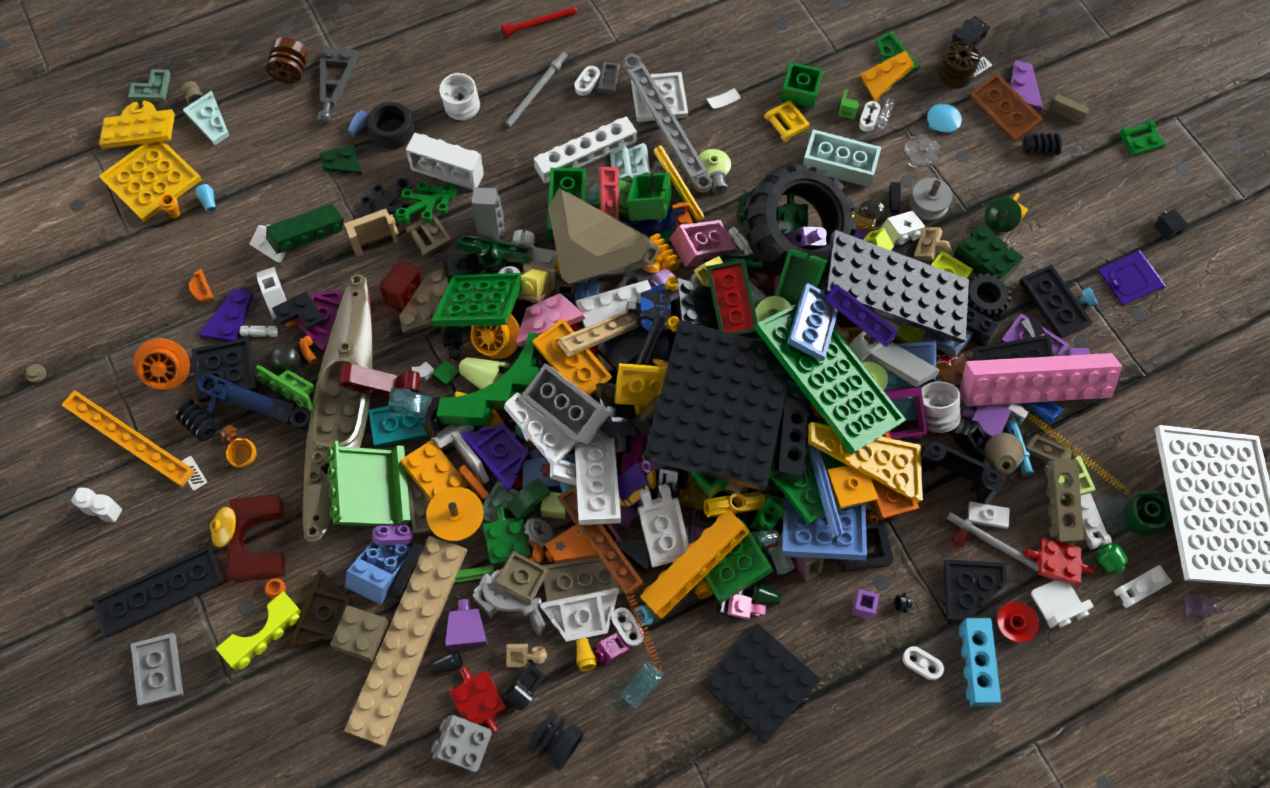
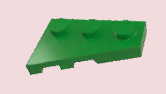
M891 31L877 38L876 43L883 62L907 51ZM908 51L907 53L913 61L914 67L902 79L920 68V65Z

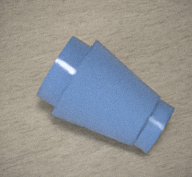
M363 110L356 112L347 131L354 137L367 127L368 114Z

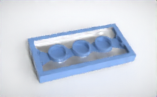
M807 283L801 294L787 344L823 361L827 354L838 311L824 301L827 295H824L822 290Z

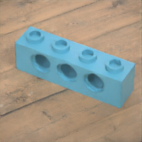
M966 618L959 626V635L963 637L961 654L965 658L966 664L963 672L964 678L968 682L966 698L970 700V706H997L1001 703L991 618ZM972 637L977 638L980 641V645L974 644ZM975 658H979L983 666H978L975 663ZM978 678L984 681L985 688L978 685Z

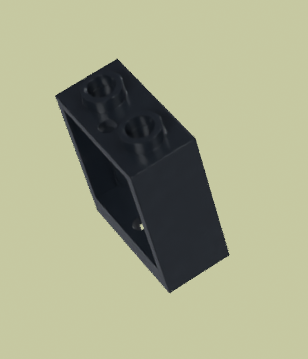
M885 522L866 524V533L874 532L879 557L856 561L837 559L838 566L842 567L843 573L886 567L892 564L894 558Z

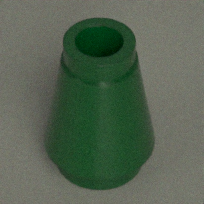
M759 583L758 585L753 584L750 598H752L755 604L779 605L781 593Z

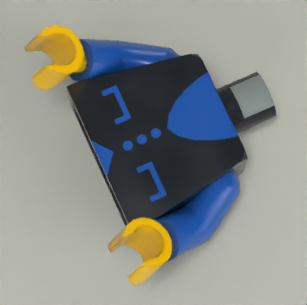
M670 276L666 280L667 284L662 283L641 292L636 302H627L626 313L636 314V324L638 326H642L649 331L655 316L660 314L667 318L662 332L666 333L669 329L677 332L679 319L676 316L671 317L670 292H668V289L671 291L678 289L679 286L675 283L677 282L676 277Z

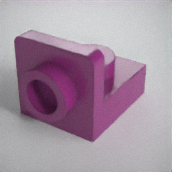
M617 632L599 641L593 649V653L597 661L603 667H606L612 660L627 653L630 648L620 633Z

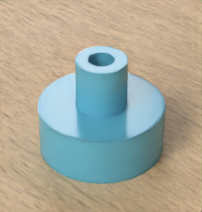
M1090 287L1082 291L1083 297L1078 298L1080 305L1088 303L1092 307L1098 304Z
M640 605L638 608H635L634 611H640L634 615L642 613L635 619L643 617L637 622L645 620V622L639 624L640 626L644 624L647 626L653 622L656 613L648 605Z

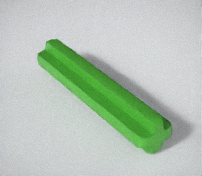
M485 566L459 570L454 583L480 580L486 573L491 576L495 572L494 567Z

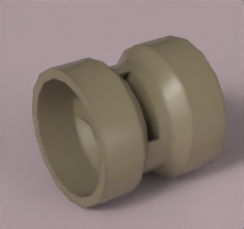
M190 81L182 85L181 91L189 105L203 97L196 82Z

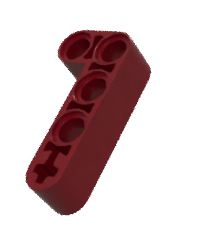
M342 364L340 366L339 386L342 388L398 402H407L419 393L420 373L416 371H405L397 376L354 364Z

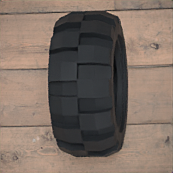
M803 164L789 165L785 169L779 168L765 177L753 189L752 196L747 199L744 215L748 216V219L743 222L745 237L751 238L753 244L749 247L755 257L761 256L766 261L765 267L774 273L783 271L788 251L791 249L807 253V258L813 255L828 260L831 234L834 230L851 236L856 234L857 218L852 217L851 214L855 209L851 196L846 198L842 191L844 186L837 178L829 179L826 176L827 171L814 166L807 170V165ZM787 192H795L794 196L803 198L815 208L821 219L822 227L826 230L827 244L825 247L817 250H806L795 246L786 239L778 226L776 218V208L780 196L787 195Z

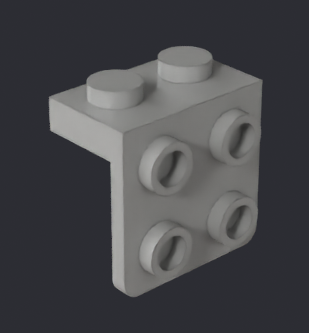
M455 715L448 716L441 723L439 731L442 733L439 740L436 739L431 752L434 754L432 759L447 761L473 772L478 771L492 734L491 730Z

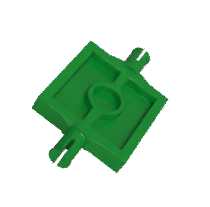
M503 506L495 508L498 520L482 525L490 565L506 564L513 551L526 558L530 557L527 536L524 534L523 518L519 521L517 518H505Z

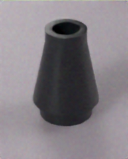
M452 650L435 661L430 662L432 673L458 671L459 668L463 667L460 652Z

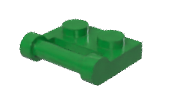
M1154 120L1147 121L1143 125L1120 130V137L1133 157L1163 149L1166 145L1156 129ZM1146 130L1148 131V134L1141 135L1135 138H1131L1130 136Z

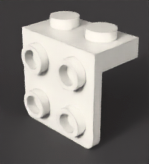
M1058 580L1047 583L1031 592L1033 600L1050 629L1058 625L1060 628L1072 623L1071 619L1076 617L1080 620L1088 616V611L1094 607L1090 599L1081 603L1071 584Z

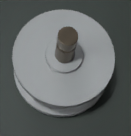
M922 179L913 188L909 199L910 209L917 217L923 220H938L948 210V206L952 201V191L940 179Z

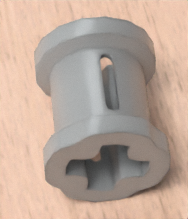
M721 170L712 172L710 174L713 183L712 192L715 194L725 193L728 189L724 180L725 172Z

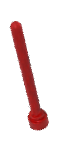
M572 7L515 25L506 23L501 25V31L504 38H508L516 31L576 14L577 8Z

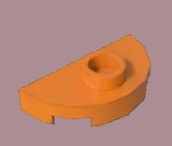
M201 269L196 271L188 284L191 294L201 302L215 301Z
M465 464L459 468L460 474L463 475L468 486L476 495H479L481 499H485L490 495L482 486L484 483L478 475L474 476Z

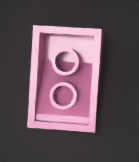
M721 220L679 225L669 238L685 268L700 266L703 264L704 259L712 260L718 256L720 257L722 254L734 252L737 249Z

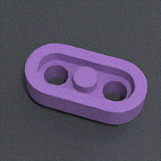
M381 525L375 527L372 533L373 542L380 546L407 545L413 539V529L408 525Z

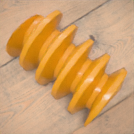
M655 234L650 239L661 248L660 252L663 253L662 259L659 261L660 270L666 269L672 273L680 267L682 261L681 259L677 260V254L672 255L674 251L669 249L668 244H664L665 240L660 239L661 235Z

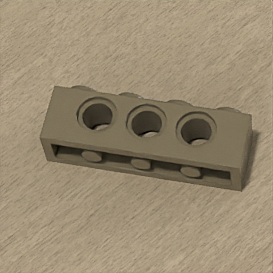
M1078 459L1047 461L1045 475L1048 477L1046 491L1048 497H1050V505L1048 507V513L1052 522L1050 535L1054 541L1060 542L1084 540ZM1061 475L1064 477L1063 485H1060L1059 483V477ZM1063 495L1066 498L1065 505H1062L1060 502ZM1064 516L1068 518V522L1066 525H1063L1062 518Z

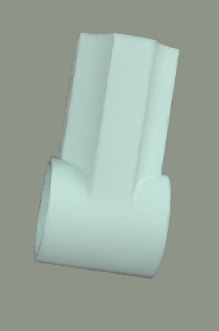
M783 532L778 533L780 542L777 547L765 548L767 554L771 556L777 575L788 573L795 568L791 557L782 556ZM763 537L764 546L768 545L767 537Z

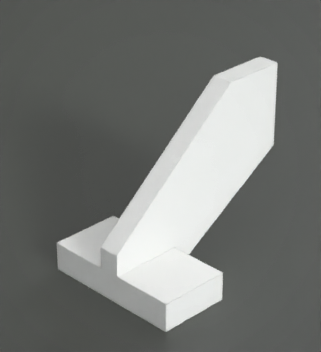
M449 425L440 430L437 437L431 438L439 448L452 443L474 475H478L484 484L489 481L482 462L461 437L462 432H470L474 429L473 426Z

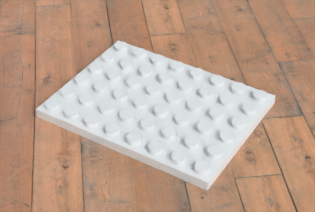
M1162 425L1154 428L1185 581L1270 587V482L1259 436Z

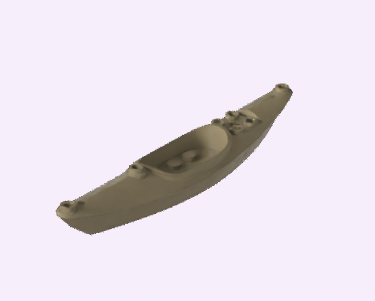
M360 274L350 278L343 294L324 353L313 396V410L310 413L311 418L306 442L303 487L304 538L312 543L322 538L333 519L330 516L332 498L329 497L331 479L328 478L327 474L330 467V462L327 460V450L335 441H338L340 447L360 448L367 424L371 395L339 386V373L342 364H354L372 369L370 298L366 278Z

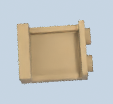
M386 209L344 223L356 257L364 255L361 249L362 245L381 238L392 236L394 243L398 242L396 235L399 233L395 219L392 214H388Z

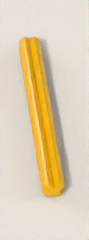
M656 147L654 149L656 157L666 173H669L670 179L683 201L689 203V211L697 222L704 219L703 212L663 147Z

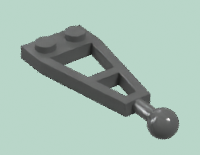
M323 48L320 59V102L323 105V109L317 114V120L321 124H328L331 121L330 107L336 106L355 69L358 58L357 50ZM327 65L346 67L340 81L326 79ZM326 88L335 89L331 98L326 97Z

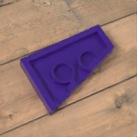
M233 289L201 330L199 336L223 342L239 339L240 327L244 325L254 296L251 291Z

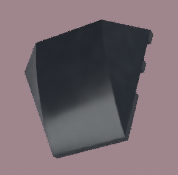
M639 326L600 343L596 351L618 373L619 363L635 365L649 331ZM663 332L660 334L647 366H656L653 358L669 362L672 348L667 336Z

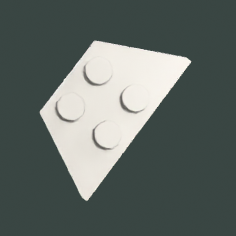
M619 588L542 602L540 607L566 641L608 633Z

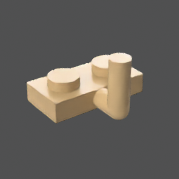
M925 227L922 230L914 254L915 260L933 261L937 248H943L945 253L952 257L954 256L949 242L940 240L942 235L941 227Z

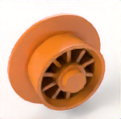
M151 339L143 343L134 355L133 366L136 375L145 385L156 390H170L178 387L186 380L190 371V361L186 351L179 344L169 339Z

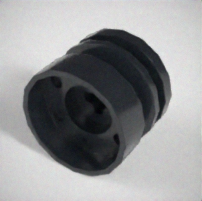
M553 711L536 729L528 750L534 753L540 747L537 753L539 758L549 752L547 764L559 772L577 749L584 736V731L574 724L563 730L566 719L562 717L556 723L559 714Z

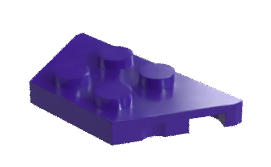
M504 423L494 425L493 427L479 428V431L462 432L461 436L505 489L510 491L528 456V451Z

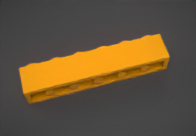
M728 509L725 513L718 516L716 522L711 527L703 531L702 536L697 541L692 542L688 546L687 551L683 555L675 558L672 565L667 570L661 572L658 579L652 585L647 586L640 597L662 619L749 533V530Z

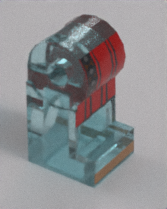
M776 530L751 533L763 554L765 553V548H775L779 545L780 537Z

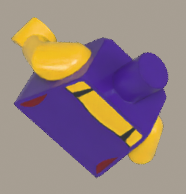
M642 462L635 464L617 477L619 503L621 506L629 508L637 504L643 506L639 491L647 489L650 491V495L656 492L657 472L656 470L645 472L642 468Z

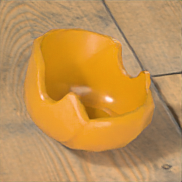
M236 438L228 445L226 450L227 461L232 466L238 468L248 467L255 461L257 456L255 445L246 438Z

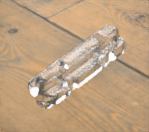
M886 99L876 124L877 127L885 128L895 103L894 99Z

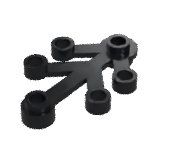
M407 178L398 179L396 181L397 189L384 201L382 197L384 195L383 186L380 184L375 185L373 192L376 209L372 213L386 209L389 214L395 213L398 208L410 207L408 203L390 206L402 194L403 190L411 189L410 181ZM369 196L362 197L363 215L360 218L372 214L370 213V207L372 206L371 198Z

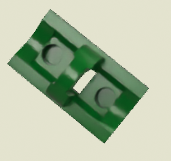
M773 497L767 498L751 522L750 527L758 529L766 535L767 531L774 528L786 507Z

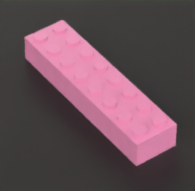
M1112 353L966 361L959 392L966 406L1112 398L1122 365Z

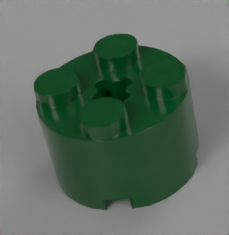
M1145 490L1137 494L1128 502L1124 509V519L1129 526V530L1132 533L1145 536L1154 535L1159 532L1172 519L1169 500L1154 490Z

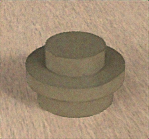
M33 364L27 368L25 377L30 382L39 383L45 379L46 370L40 364Z

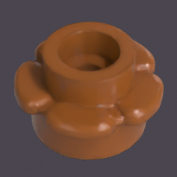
M232 425L224 428L220 432L222 442L231 443L238 438V429Z

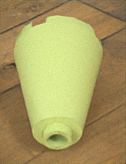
M467 357L460 362L459 371L463 377L481 390L502 377L512 365L506 362Z

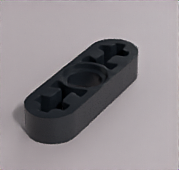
M418 542L412 545L392 587L391 596L402 599L425 545Z

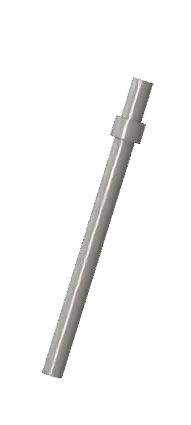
M562 52L556 60L551 62L550 68L505 122L507 127L510 128L554 72L561 68V64L567 58L565 52Z
M951 512L946 519L960 526L959 529L972 533L1038 572L1036 561L1025 557L1024 554L975 527L971 521L963 520Z

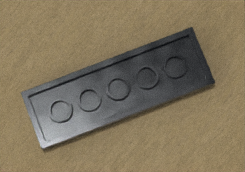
M209 545L92 599L104 636L109 638L227 581L215 551Z

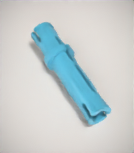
M1008 420L1005 424L1008 434L1016 436L1023 444L1025 451L1024 459L1019 465L1022 477L1031 476L1034 474L1029 460L1030 454L1026 451L1017 420Z

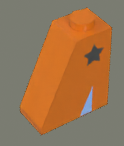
M576 525L545 544L546 551L544 554L550 563L552 561L560 563L598 557Z

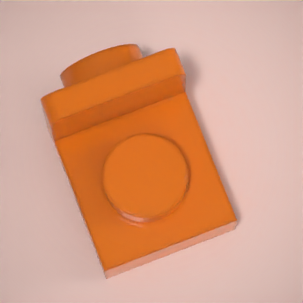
M688 202L676 203L671 206L670 216L675 230L679 225L693 224Z

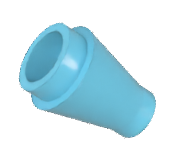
M207 184L198 186L195 189V195L205 208V211L208 213L215 211L213 189Z

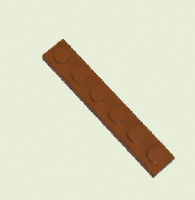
M575 486L557 497L559 502L625 595L628 596L644 585L639 575L602 524L579 525L577 489Z

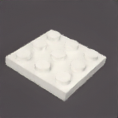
M681 72L651 74L650 76L675 118H687L688 109ZM631 80L637 122L654 121V117Z

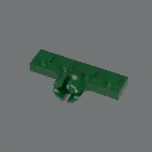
M462 234L457 241V249L464 252L479 253V261L484 267H488L491 264L490 268H495L502 259L529 263L533 254L532 247Z

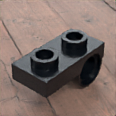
M527 663L502 698L517 710H523L531 702L534 691L546 676L531 663Z

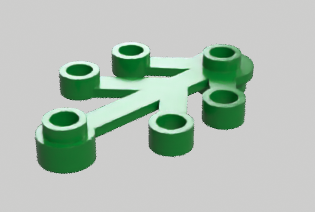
M421 181L417 184L419 193L429 192L436 194H413L410 189L403 190L402 198L404 201L420 202L407 209L398 208L395 212V220L398 224H406L410 221L411 214L426 207V210L421 213L423 222L429 223L433 220L432 213L435 203L440 199L442 200L441 203L437 204V212L440 215L446 214L448 212L449 200L454 199L457 193L456 187L452 184H444L441 187L428 186L426 182Z

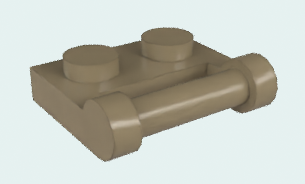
M434 213L432 214L433 220L431 222L425 223L421 219L406 228V232L409 236H412L421 249V254L424 258H429L434 252L452 243V239ZM420 229H422L431 245L426 246L418 234Z

